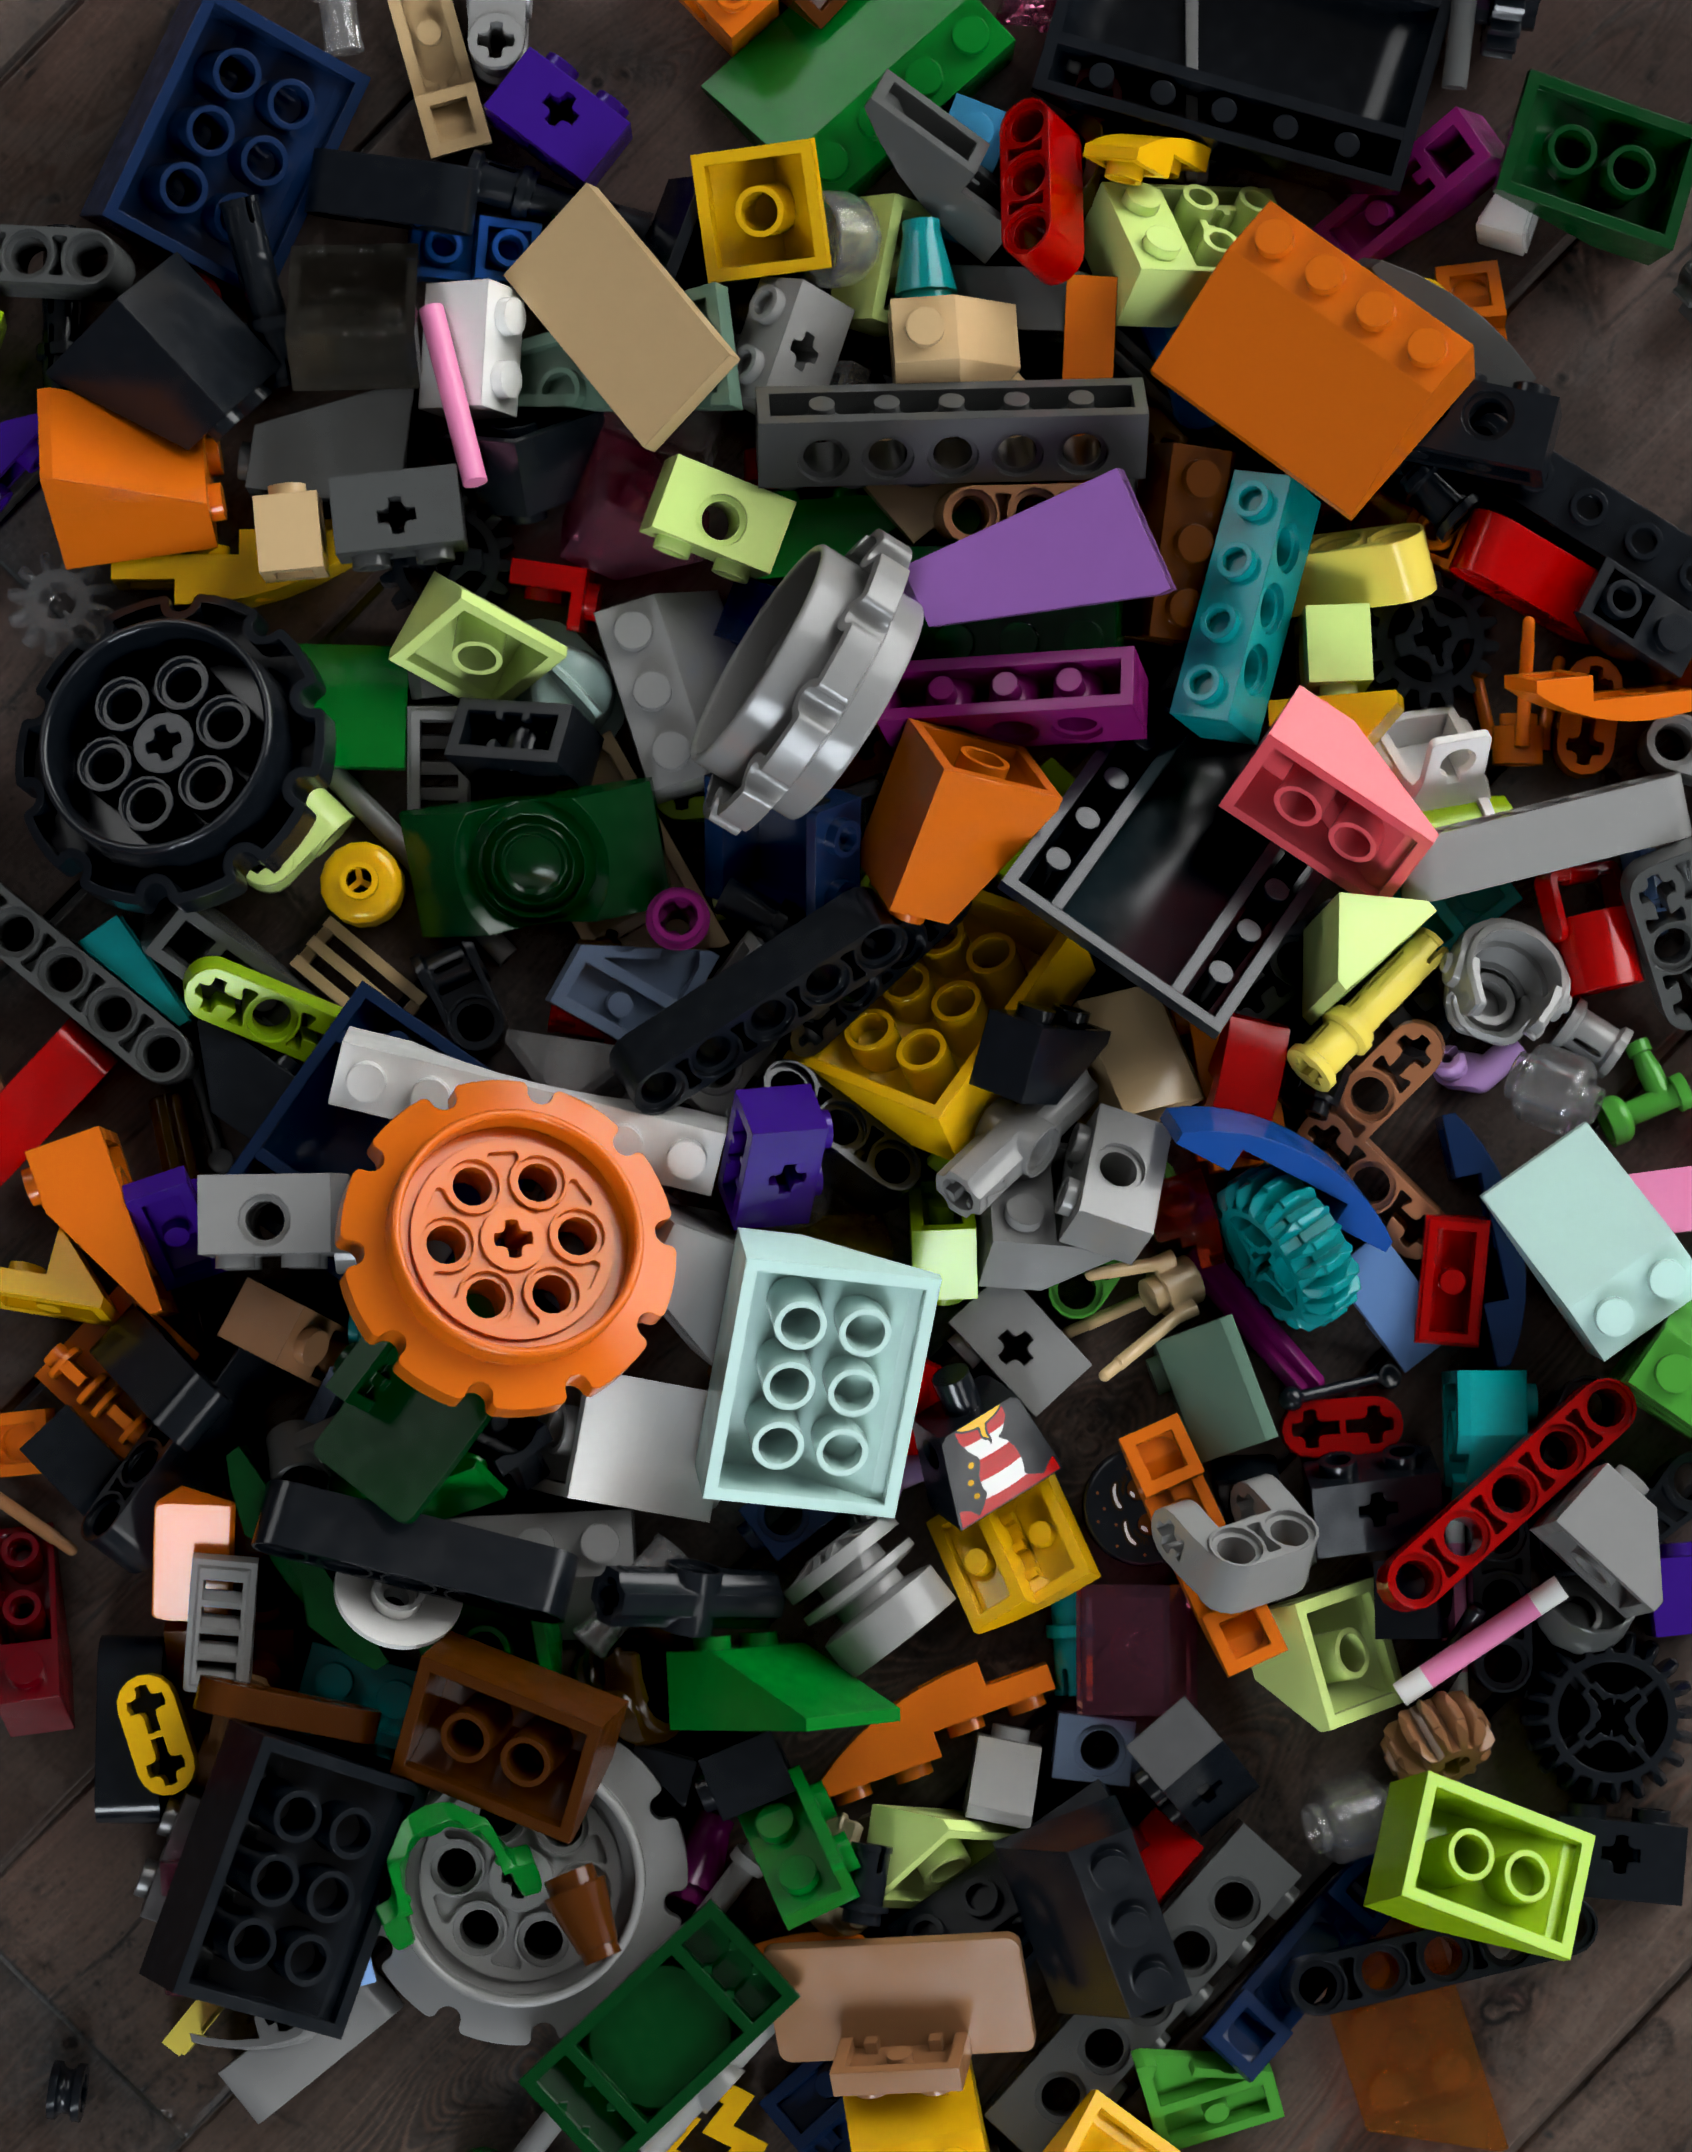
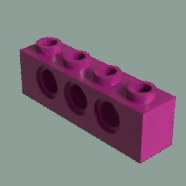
M1135 646L911 660L877 724L893 754H895L908 718L1023 747L1147 739L1149 680Z

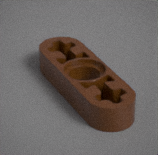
M200 1675L193 1704L194 1709L217 1716L363 1744H375L382 1711L356 1703L212 1675Z

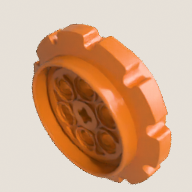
M486 1080L456 1086L448 1098V1110L434 1107L427 1099H421L394 1117L373 1139L367 1150V1155L374 1162L376 1170L366 1171L358 1169L352 1174L343 1192L337 1214L335 1246L339 1250L351 1253L357 1265L346 1269L339 1284L348 1311L358 1331L370 1345H375L381 1341L393 1344L398 1351V1359L392 1368L394 1374L420 1393L450 1407H456L467 1393H475L484 1400L485 1411L489 1416L522 1418L556 1412L566 1401V1386L578 1388L586 1397H592L622 1375L646 1348V1339L639 1333L637 1323L656 1324L665 1314L673 1290L677 1252L673 1246L661 1243L655 1234V1230L660 1229L670 1218L671 1210L662 1185L652 1166L642 1153L638 1152L631 1156H625L617 1152L613 1145V1139L618 1133V1126L592 1106L560 1091L555 1092L547 1104H537L528 1096L527 1085L524 1082ZM530 1179L537 1182L545 1192L546 1201L536 1202L525 1197L519 1189L518 1180ZM466 1183L471 1185L478 1191L481 1204L469 1206L462 1203L453 1191V1184ZM570 1232L578 1236L583 1242L585 1254L572 1255L565 1251L560 1245L558 1233ZM499 1238H504L506 1247L496 1246L495 1243ZM437 1240L448 1244L454 1252L455 1263L444 1264L434 1260L428 1252L427 1242ZM507 1249H517L518 1253L514 1258L509 1257ZM543 1289L551 1292L559 1302L560 1312L547 1313L536 1306L532 1291ZM469 1294L485 1296L494 1306L495 1317L483 1318L474 1314L467 1304L466 1296Z

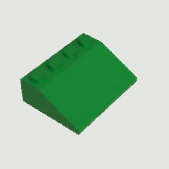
M848 0L822 29L815 28L788 7L701 85V89L753 146L815 138L826 223L828 226L847 209L849 197L862 196L894 167L879 142L864 108L877 82L887 68L949 113L956 93L971 98L1013 60L1016 39L980 0Z

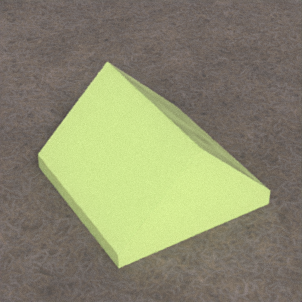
M434 571L393 643L388 660L459 699L460 697L514 700L565 659L568 647L538 628Z
M1339 892L1303 930L1302 1017L1310 1026L1315 1023L1330 1007H1333L1392 955L1437 911L1429 901Z
M872 1804L867 1843L893 1847V1852L890 1854L883 1906L902 1909L913 1908L995 1851L992 1842L1025 1829L967 1818L964 1811L956 1809Z

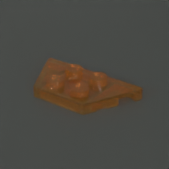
M1408 1923L1401 1931L1418 1927ZM1438 1936L1427 1944L1424 1952L1428 1968L1436 1974L1445 1971L1449 1966L1441 1939ZM1376 1952L1364 1964L1362 1969V1977L1365 1983L1372 1989L1383 1986L1390 1974V1965L1387 1958L1380 1952ZM1455 1984L1328 2015L1364 2127L1367 2131L1498 2152L1509 2149Z

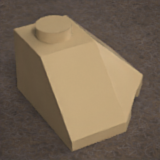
M956 294L890 299L888 328L893 383L1011 381L1020 371L1016 304Z

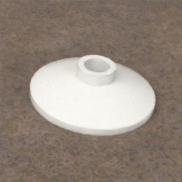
M336 1572L334 1577L333 1591L335 1602L346 1623L366 1640L390 1649H418L437 1642L453 1628L463 1607V1603ZM396 1597L400 1599L404 1603V1605L399 1606L388 1602L385 1598Z

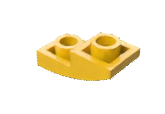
M1121 133L1105 135L1085 143L1083 156L1105 168V178L1125 185L1139 186L1142 184L1143 177L1179 179L1181 171L1206 173L1212 148L1200 142L1183 138Z

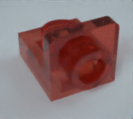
M1197 1169L1163 1180L1154 1237L1158 1242L1178 1238L1182 1248L1193 1245L1200 1268L1204 1269L1225 1263L1226 1261L1218 1217L1201 1169Z

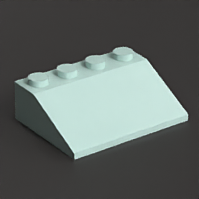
M738 1227L695 1460V1469L703 1499L895 1518L942 1281L940 1274L802 1234Z

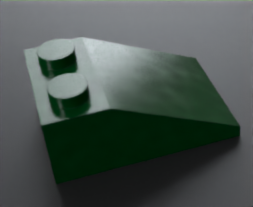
M1534 69L1527 71L1492 192L1590 246L1648 266L1673 251L1692 187V125Z

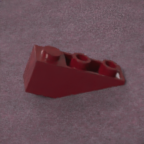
M53 1522L47 1523L48 1525H50L52 1528L55 1529V1526H54V1523H53ZM25 1526L0 1529V1716L11 1737L75 1729L73 1670L58 1548Z

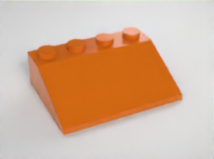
M1270 200L1229 246L1150 370L1151 375L1352 521L1475 379L1474 345Z

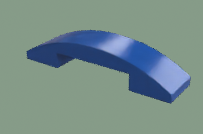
M1209 1106L1166 1108L1159 1118L1174 1142L1181 1147L1228 1171L1241 1152L1245 1150L1321 1190L1318 1199L1324 1206H1329V1213L1336 1223L1342 1225L1341 1230L1384 1252L1392 1244L1393 1241L1384 1223L1344 1169L1328 1154L1292 1130L1252 1114Z

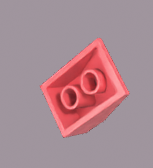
M1301 685L1296 689L1250 755L1218 805L1349 893L1393 897L1439 836L1438 832L1357 723Z

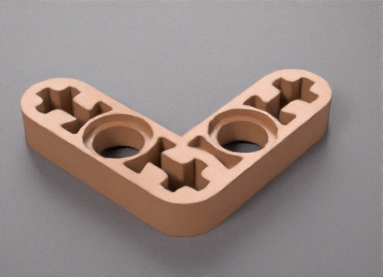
M1420 1019L1404 1021L1397 1026L1350 1073L1336 1112H1330L1326 1121L1308 1116L1297 1131L1298 1135L1313 1143L1316 1135L1311 1130V1127L1317 1125L1322 1130L1328 1129L1331 1125L1337 1127L1341 1133L1336 1143L1344 1153L1349 1156L1355 1146H1358L1365 1153L1354 1160L1346 1171L1353 1181L1355 1174L1365 1167H1376L1385 1172L1390 1183L1389 1193L1381 1200L1369 1201V1203L1384 1223L1393 1241L1391 1246L1395 1251L1406 1258L1415 1260L1421 1259L1423 1239L1418 1237L1412 1243L1406 1240L1403 1234L1408 1225L1396 1212L1393 1213L1389 1222H1386L1379 1214L1392 1206L1401 1190L1411 1198L1405 1201L1401 1207L1411 1218L1417 1220L1425 1214H1444V1212L1369 1137L1436 1071L1444 1058L1445 1042L1443 1035L1436 1026ZM1406 1035L1408 1038L1415 1040L1423 1035L1430 1041L1425 1052L1431 1061L1424 1064L1419 1059L1413 1060L1399 1075L1410 1081L1405 1088H1401L1394 1074L1375 1061L1380 1056H1384L1388 1065L1391 1066L1405 1049L1403 1042L1399 1040L1402 1036ZM1373 1077L1384 1083L1389 1094L1388 1103L1384 1108L1379 1111L1369 1112L1357 1106L1352 1092L1354 1084L1360 1079ZM1329 1148L1323 1150L1338 1165L1343 1161L1333 1150Z

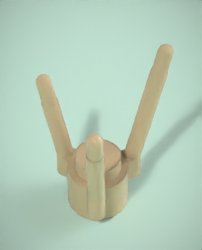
M1169 1249L1151 1258L1135 1260L1132 1265L1120 1262L1096 1267L1085 1272L1084 1275L1088 1281L1113 1279L1146 1273V1278L1138 1283L1139 1294L1066 1326L1062 1332L1068 1339L1086 1331H1091L1143 1307H1146L1154 1316L1160 1313L1165 1315L1161 1321L1122 1351L1099 1372L1098 1376L1101 1381H1109L1177 1325L1199 1315L1197 1304L1205 1299V1286L1199 1270L1189 1257L1185 1255L1176 1257L1174 1252Z

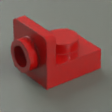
M512 558L508 583L524 586V599L561 604L563 592L571 593L566 625L567 631L586 634L588 621L595 622L594 612L600 611L602 607L603 585L594 583L596 571L588 568Z

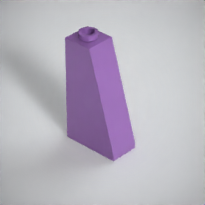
M1115 468L911 562L908 568L910 570L908 581L903 593L922 605L924 617L929 627H942L1161 596L1173 592L1177 588L1125 471Z

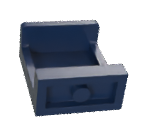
M712 773L704 775V801ZM831 788L819 803L804 816L791 820L771 809L754 827L747 832L742 830L736 836L705 818V896L719 900L727 882L732 876L738 882L780 903H783L785 898L796 903L795 909L806 912V916H808L843 892L860 887L861 797Z

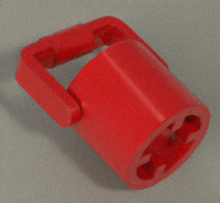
M1594 861L1538 875L1534 881L1545 933L1548 940L1554 944L1562 955L1571 979L1570 995H1572L1573 999L1605 993L1645 981L1637 943L1620 891L1622 873L1620 867L1614 861ZM1599 877L1606 908L1566 918L1558 884L1570 886L1590 883Z

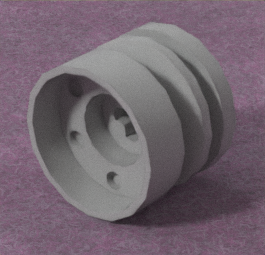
M877 1517L861 1524L853 1525L810 1558L793 1584L783 1592L791 1604L795 1605L817 1589L825 1600L812 1609L803 1619L808 1626H811L834 1614L839 1617L843 1625L830 1637L825 1648L837 1664L854 1677H858L895 1650L956 1599L931 1564L920 1567L906 1576H903L896 1566L915 1545L909 1536L886 1552L877 1543V1541L899 1524L895 1518Z

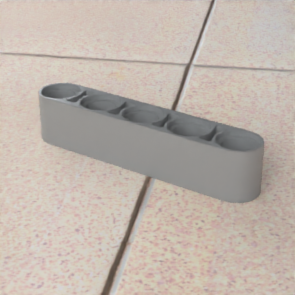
M1667 772L1645 776L1437 827L1435 830L1439 836L1399 889L1401 898L1433 902L1692 836V828L1681 772Z

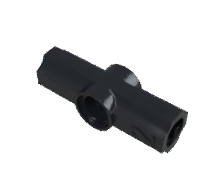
M679 1557L667 1559L665 1567L606 1566L604 1572L594 1578L591 1592V1600L596 1609V1620L607 1626L657 1627L668 1633L694 1638L711 1636L712 1628L769 1629L774 1620L782 1617L786 1597L780 1587L779 1575L767 1569L720 1568L701 1560Z

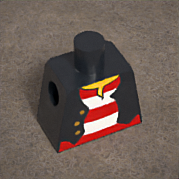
M963 1363L944 1366L933 1375L932 1383L940 1401L915 1416L913 1432L930 1506L959 1530L963 1531L1062 1469L1059 1459L1013 1391L989 1375H982L973 1380L968 1366Z

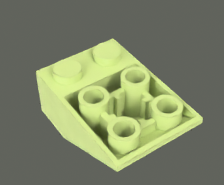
M1101 182L1092 207L1084 221V256L1093 276L1118 277L1116 326L1172 328L1179 325L1229 246L1270 200L1277 204L1271 190L1252 186L1221 187L1202 186L1199 184H1149L1144 182L1139 186H1133L1117 182Z

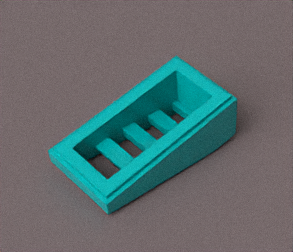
M116 915L78 942L85 953L172 1024L187 1031L197 1025L199 1018L189 1011L184 996L163 966L143 952L135 926L129 919Z

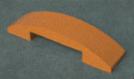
M1692 658L1682 677L1671 680V683L1593 691V675L1559 669L1504 675V688L1524 700L1555 711L1611 721L1656 720L1692 711Z
M1178 1412L1118 1439L1150 1520H1152L1155 1510L1188 1499L1196 1502L1218 1527L1226 1525L1203 1476L1205 1470ZM1174 1571L1211 1648L1228 1678L1288 1651L1267 1604L1241 1613H1220L1206 1606L1199 1596Z

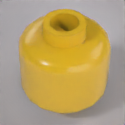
M367 841L351 842L336 849L325 861L320 875L321 895L328 909L344 923L359 928L376 927L390 920L401 908L406 894L405 875L398 861L382 846ZM363 871L370 873L371 882L364 880ZM356 874V881L349 885L350 880ZM361 886L367 888L364 892H355Z

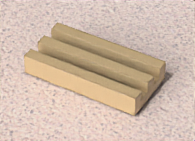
M331 915L322 924L323 927L316 936L313 935L306 943L307 946L300 955L297 954L290 962L292 967L341 1007H344L350 998L310 965L318 955L356 987L363 980L389 998L327 946L328 942L336 936L411 999L403 1008L404 1010L415 1016L429 1000L427 995Z

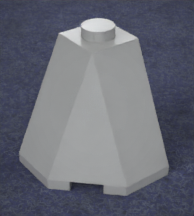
M668 1202L671 1216L660 1229L655 1230L658 1240L663 1244L673 1246L677 1252L673 1290L663 1316L689 1348L709 1365L713 1366L736 1234L729 1227L728 1216L724 1213Z

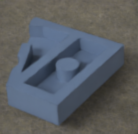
M575 944L545 1001L618 1041L628 1032L704 984L720 956L709 950L697 949L674 951L655 947Z

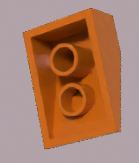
M96 1126L25 1151L30 1167L22 1169L21 1176L32 1205L37 1206L41 1204L45 1213L150 1315L169 1317L178 1314L179 1311L172 1291H166L125 1204L122 1185L134 1181L118 1134L101 1126Z

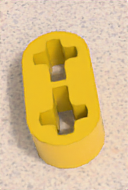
M155 1673L138 1675L127 1681L119 1691L117 1698L119 1719L137 1775L143 1786L155 1794L162 1796L174 1795L189 1787L195 1780L199 1769L198 1753L179 1694L173 1683L166 1677ZM147 1685L151 1694L161 1692L164 1696L165 1704L156 1709V1716L161 1730L153 1732L147 1714H135L132 1710L131 1702L140 1698L139 1686ZM163 1736L171 1756L181 1754L184 1758L185 1766L176 1771L178 1781L176 1783H169L165 1774L155 1776L152 1772L151 1764L160 1759L156 1738Z

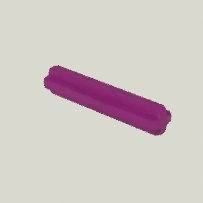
M1198 1243L1185 1255L1194 1262L1204 1282L1206 1295L1224 1316L1233 1315L1239 1333L1286 1387L1294 1386L1299 1390L1324 1385V1376L1209 1243Z

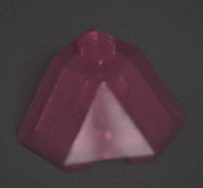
M603 427L572 500L568 501L562 517L560 557L573 562L578 567L588 568L616 581L704 560L703 557L693 553L690 554L688 560L664 554L652 547L655 538L639 532L665 460L657 451L647 450L639 442ZM705 509L702 515V525L705 532L709 535L710 512Z

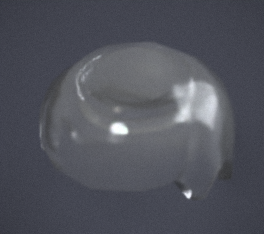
M840 190L822 191L832 268L810 270V272L816 278V285L818 287H849L865 279L878 261L882 241L879 219L870 204L856 194Z

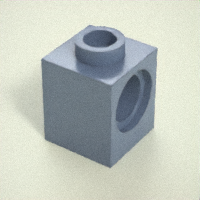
M1056 1709L1049 1768L1051 1778L1091 1783L1099 1779L1104 1784L1129 1787L1131 1772L1136 1771L1140 1767V1764L1125 1748L1139 1735L1135 1733L1136 1721L1133 1718ZM1095 1731H1105L1112 1734L1117 1745L1115 1756L1109 1763L1103 1766L1089 1765L1081 1756L1083 1740L1087 1735Z

